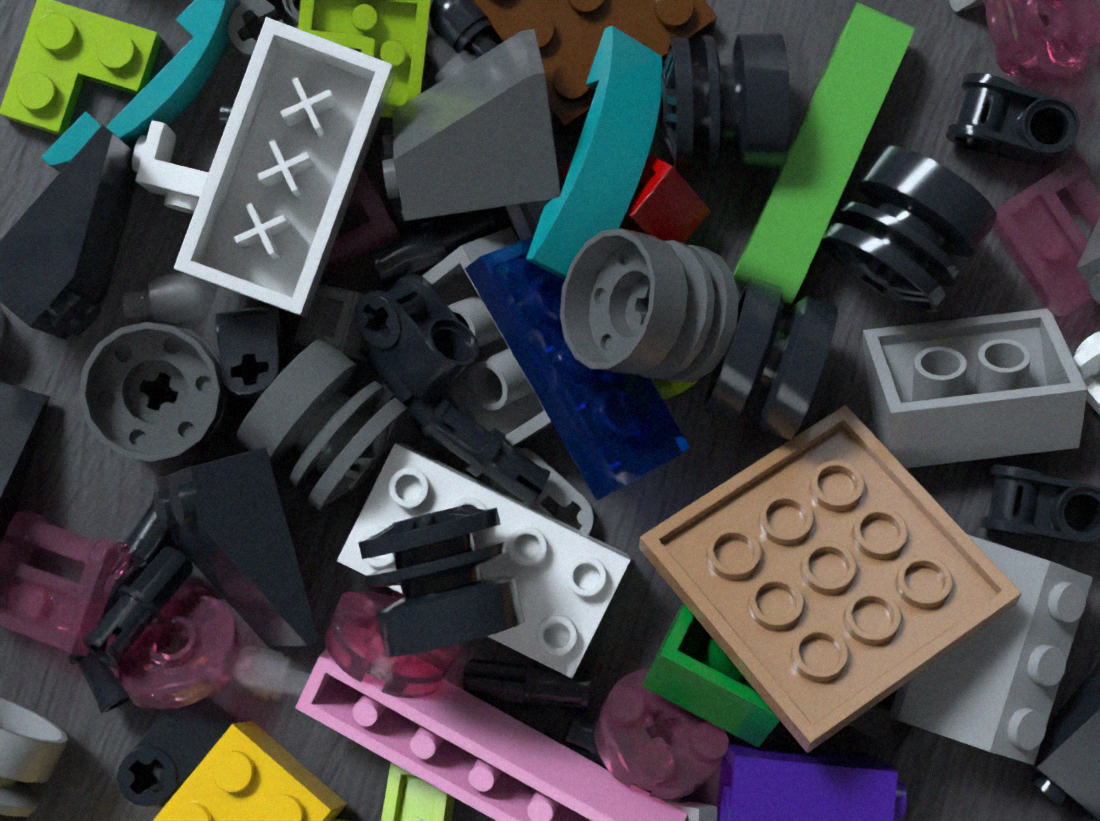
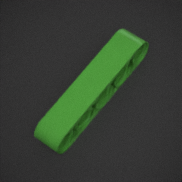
M856 2L790 146L786 164L777 175L733 274L735 284L745 287L748 279L753 277L782 287L784 306L790 307L906 52L915 27Z

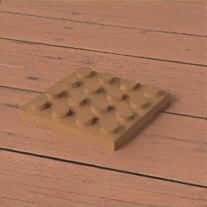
M846 405L640 536L639 543L641 552L807 753L1016 606L1022 594Z

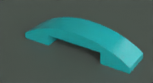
M194 0L175 19L191 40L106 128L134 151L138 138L141 135H148L152 120L166 123L169 126L196 98L221 60L230 40L228 20L233 10L240 5V0ZM85 111L41 158L60 173L102 125Z
M614 26L604 29L586 82L587 86L595 90V94L560 197L546 200L526 258L527 261L563 280L566 278L572 260L586 241L603 230L619 229L642 175L658 119L662 93L660 76L663 72L662 56Z

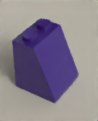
M723 739L716 805L717 821H903L906 811V786L904 782L897 781L898 772L874 754L817 748L807 753L802 747L762 743L758 748L746 741Z

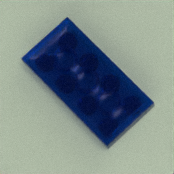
M533 237L480 256L468 265L465 270L545 409L547 416L570 453L580 474L596 501H599L691 448L651 378H645L639 374H620L590 369L574 358L564 340L560 319L562 287L565 280L526 260Z

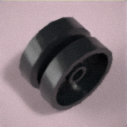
M750 277L739 299L737 327L727 353L712 370L713 374L705 397L703 411L734 422L746 413L758 387L761 389L755 411L757 429L789 441L793 439L798 431L819 382L834 335L838 309L837 306L805 296L793 306L782 331L778 330L784 308L782 287Z

